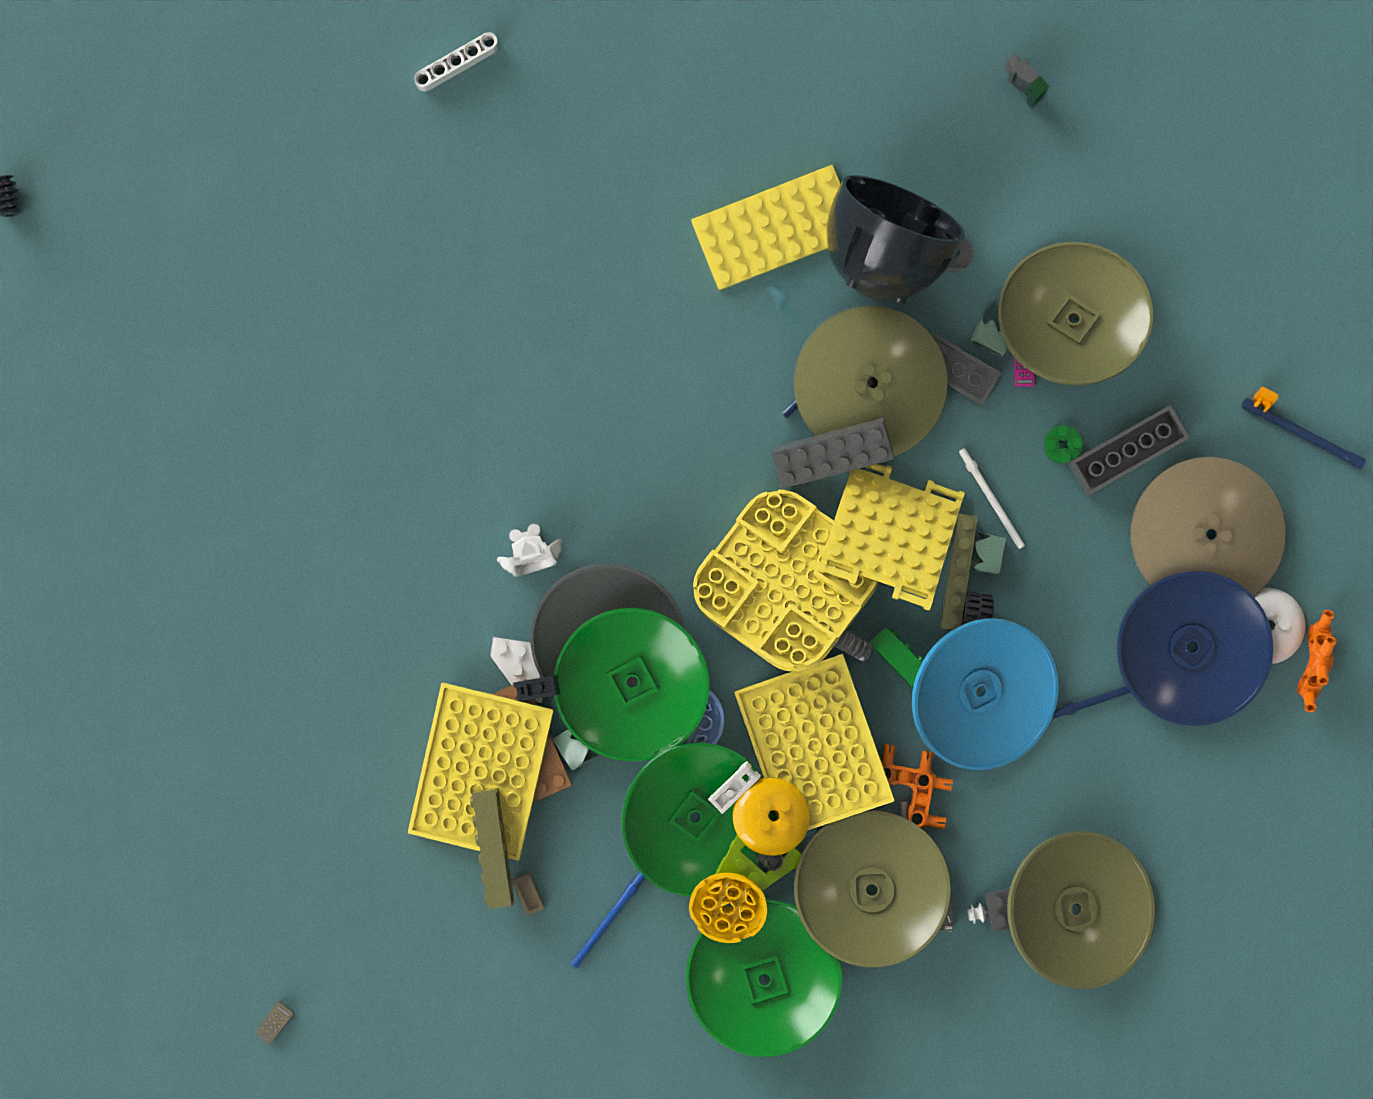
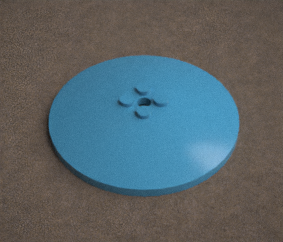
M981 619L955 628L942 637L928 652L914 681L912 712L921 738L932 752L956 767L969 770H988L1013 762L1038 742L1053 718L1059 692L1058 673L1054 659L1038 636L1012 621ZM979 686H983V692L976 695V689Z

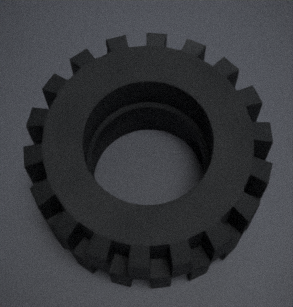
M968 591L965 597L961 625L981 619H992L994 608L992 595Z

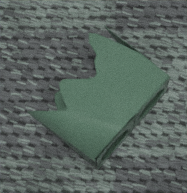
M981 313L970 342L974 343L973 341L976 340V342L982 343L983 346L980 347L989 351L994 350L1001 354L999 356L1002 357L1008 347L1002 337L1000 328L992 319L984 323Z
M977 532L982 537V540L975 542L976 551L980 558L976 559V561H971L970 566L978 570L977 572L999 575L1006 538Z
M568 729L552 739L571 770L599 756V754L590 752V749L577 740Z

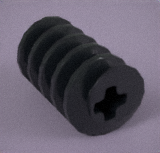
M13 175L0 176L1 217H13L22 214V211L15 209L20 207V204L14 203L15 200L19 199V196H13V193L18 192V189L11 187L17 184L15 181H10L14 177Z

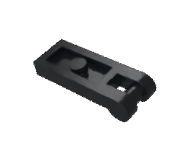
M557 675L513 682L514 688L517 690L516 701L561 694Z

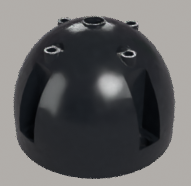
M850 175L843 178L830 207L826 231L831 260L848 287L853 288L859 294L866 297L895 300L900 304H905L909 296L928 288L947 270L965 237L962 226L946 211L929 200L895 184L861 175Z

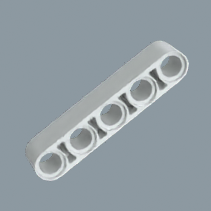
M484 33L421 69L414 76L417 88L421 91H429L494 54L499 47L496 36L493 33ZM487 40L494 41L491 47L485 46ZM476 49L478 53L475 56L468 55L469 51ZM454 59H461L459 65H452ZM438 68L445 69L442 75L435 74ZM426 77L428 82L424 85L420 84V79Z

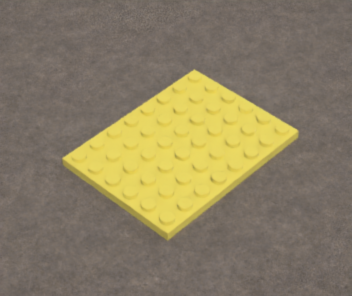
M844 654L823 660L810 669L792 671L734 692L764 778H780L790 782L800 790L809 807L810 820L808 830L895 801Z
M444 682L441 683L408 833L480 851V847L476 845L475 837L478 833L477 827L473 825L475 812L474 808H471L470 796L475 791L498 788L508 858L519 861L554 709Z

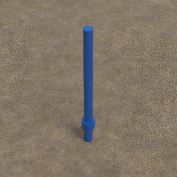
M641 873L636 876L632 883L629 882L624 894L570 963L573 967L577 968L629 898L639 890V885L645 879Z

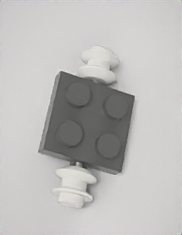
M1010 888L985 892L987 908L984 909V906L980 903L978 908L970 905V909H967L969 921L973 920L975 924L976 920L980 919L984 923L986 916H988L991 932L1010 929L1007 913Z

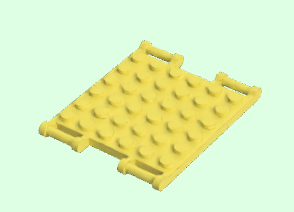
M874 464L866 466V468L883 473V476L860 468L851 470L818 572H827L849 580V583L852 584L856 583L858 574L895 587L892 598L897 600L900 598L923 606V609L929 611L965 492L960 490L957 492L934 484V481L928 480L925 491L889 479L892 467L889 465ZM931 491H934V492L943 494V495H945V496L954 498V499H956V500H955V502H954V501H951V500L942 498V497H940V496L931 494ZM904 591H907V592L916 594V595H918V596H915V595L906 593V592H904Z

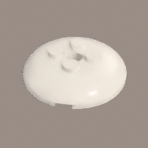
M1263 588L1254 595V598L1261 605L1268 621H1271L1272 664L1291 657L1300 647L1305 635V617L1301 607L1292 596L1279 589Z

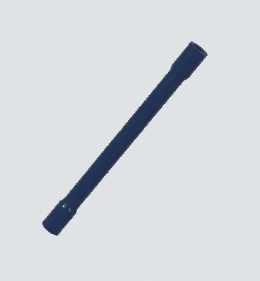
M1248 398L1242 403L1241 408L1258 415L1307 440L1360 470L1366 463V459L1329 442L1270 410L1263 412L1264 407L1260 404L1255 408V402Z

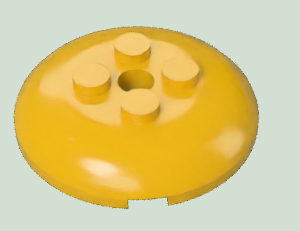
M769 777L757 780L734 804L733 824L738 837L749 849L762 855L776 856L791 851L803 840L809 827L810 814L805 797L797 787L780 778ZM770 811L776 813L777 818L775 821L769 819L768 814Z
M718 873L705 878L695 887L689 902V912L691 919L698 926L697 929L708 938L722 943H737L749 936L753 937L762 928L767 916V902L761 889L749 878L736 873Z

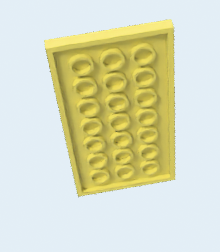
M833 165L691 219L719 291L828 249L827 220L830 207L840 186Z

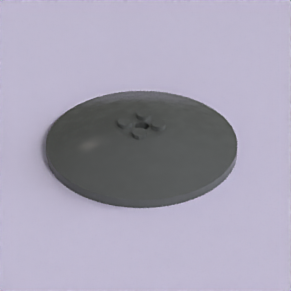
M599 563L581 567L568 573L546 592L533 617L530 644L532 657L540 677L554 675L560 652L570 636L586 621L603 612L620 608L648 609L673 619L684 628L683 619L675 600L666 588L652 576L627 565ZM632 676L627 679V683L630 686H636L638 680Z

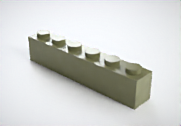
M958 514L955 523L939 624L940 629L954 630L961 626L977 516Z
M499 789L475 791L470 796L471 808H474L475 812L473 825L477 827L478 835H476L475 839L477 847H480L478 861L479 865L483 868V873L481 874L482 885H485L486 888L484 902L488 904V909L510 907L515 904Z

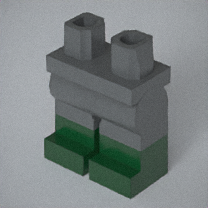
M1013 54L1006 60V65L1004 66V69L1009 73L1007 80L1010 83L1014 82L1015 87L1027 95L1026 103L1032 108L1046 96L1050 86L1028 64L1029 61L1026 58L1021 61L1016 54Z

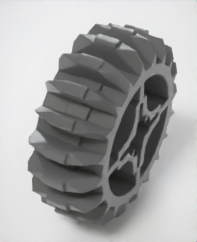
M845 631L834 645V647L862 662L870 657L873 649L870 643L848 631Z

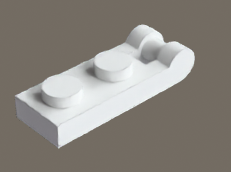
M748 761L743 763L708 798L722 814L760 778V774L752 770V766ZM745 774L748 776L746 781L742 778Z

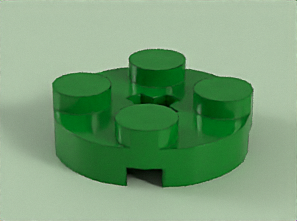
M1060 425L1054 427L1044 438L1045 454L1055 463H1069L1076 459L1082 451L1083 440L1078 431L1070 426ZM1059 440H1066L1068 448L1060 449Z

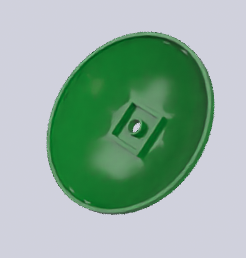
M614 609L603 612L586 621L565 643L558 657L554 675L558 676L561 693L554 695L555 702L568 730L590 750L619 761L650 760L668 749L684 743L698 727L709 698L708 667L704 655L694 638L673 619L648 609ZM632 676L636 677L638 684L630 686L627 683V679Z
M688 743L659 754L637 774L627 791L623 803L621 830L623 842L631 861L639 872L652 884L669 893L691 897L693 890L701 881L716 873L722 859L730 849L731 842L737 835L733 824L735 802L722 814L708 798L743 763L748 761L745 757L717 744ZM749 762L752 766V770L757 771L760 774V772L755 768V766L751 762ZM746 774L742 777L744 781L748 779ZM770 811L768 814L771 821H774V811ZM698 812L699 819L694 822L690 821L691 813ZM745 845L740 851L758 866V853Z
M766 900L767 916L764 925L753 937L749 936L742 939L741 942L722 943L712 940L700 932L693 944L687 962V994L697 1020L718 1043L747 1056L776 1057L794 1052L806 1046L828 1025L835 1013L841 995L842 969L840 960L829 955L814 942L801 922L797 907L781 901ZM762 975H767L770 978L768 985L764 986L759 983V978Z

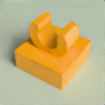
M1262 386L1253 397L1254 407L1257 408L1260 404L1265 407L1263 412H1267L1277 401L1279 394Z

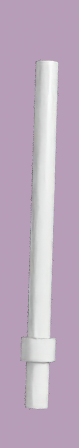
M965 448L960 450L959 453L966 463L965 467L968 472L971 471L1017 548L1021 549L1025 544L978 470V464L975 460H972Z

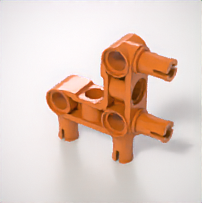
M1324 610L1320 620L1315 624H1311L1308 631L1309 663L1297 687V694L1301 695L1304 699V709L1306 712H1314L1316 710V699L1319 697L1322 687L1328 684L1329 672L1334 662L1333 649L1337 642L1332 637V629L1330 627L1334 619V612L1331 610Z
M884 744L881 762L884 768L890 770V776L887 778L889 784L908 785L913 791L911 803L908 805V820L912 822V815L919 813L922 819L916 824L923 829L929 826L944 830L945 824L938 822L946 823V817L929 815L928 811L932 790L936 788L951 792L952 786L944 784H953V779L936 777L933 773V770H931L933 752L922 751L920 768L913 769L895 765L893 759L896 746ZM921 775L928 777V783L924 786H921L918 782Z

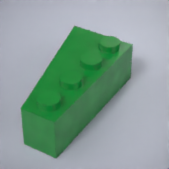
M885 627L869 643L889 665L893 666L894 671L901 678H904L913 690L917 672L924 659L921 656L916 657L912 653V647L907 642L903 644L898 639L900 637L893 628L889 630Z

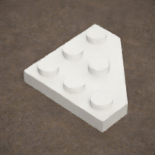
M493 637L490 656L511 685H513V682L525 679L541 678L536 669L529 642ZM543 697L536 698V701L542 703Z

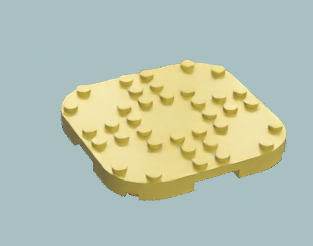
M778 489V491L761 493L747 504L737 517L735 525L698 568L694 577L693 588L697 606L709 621L773 666L785 671L796 672L816 666L827 656L873 595L879 581L858 574L856 583L852 584L844 578L827 572H818L834 520L820 512L815 505L797 493Z

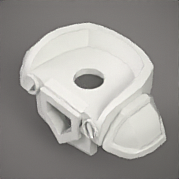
M531 524L528 527V531L522 533L517 529L512 530L509 538L515 542L512 544L514 557H498L497 562L500 563L504 570L512 573L514 577L557 564L556 560L561 554L562 539H557L547 546L546 542H542L541 537L538 536L540 534V527L537 524Z

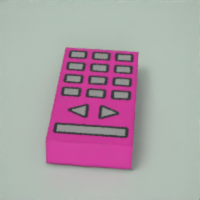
M1014 357V387H1034V373L1025 368Z

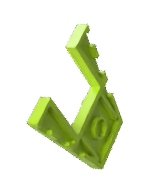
M736 835L715 874L736 873L743 875L756 883L762 891L796 868L802 854L795 848L782 855V866L776 871L769 870L765 874L740 851L745 844Z

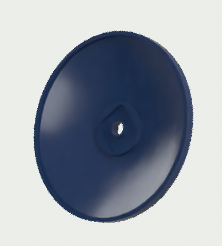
M1179 572L1161 578L1149 585L1128 607L1117 636L1118 666L1130 693L1144 708L1154 715L1181 725L1200 726L1213 724L1240 712L1250 704L1262 689L1270 672L1273 659L1272 631L1261 605L1240 584L1211 572ZM1191 641L1197 644V648L1193 652L1187 650V644Z

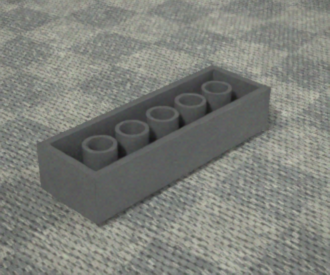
M1169 405L1072 460L1067 465L1087 497L1190 437L1172 406Z
M884 417L773 447L771 452L782 489L894 459V450Z

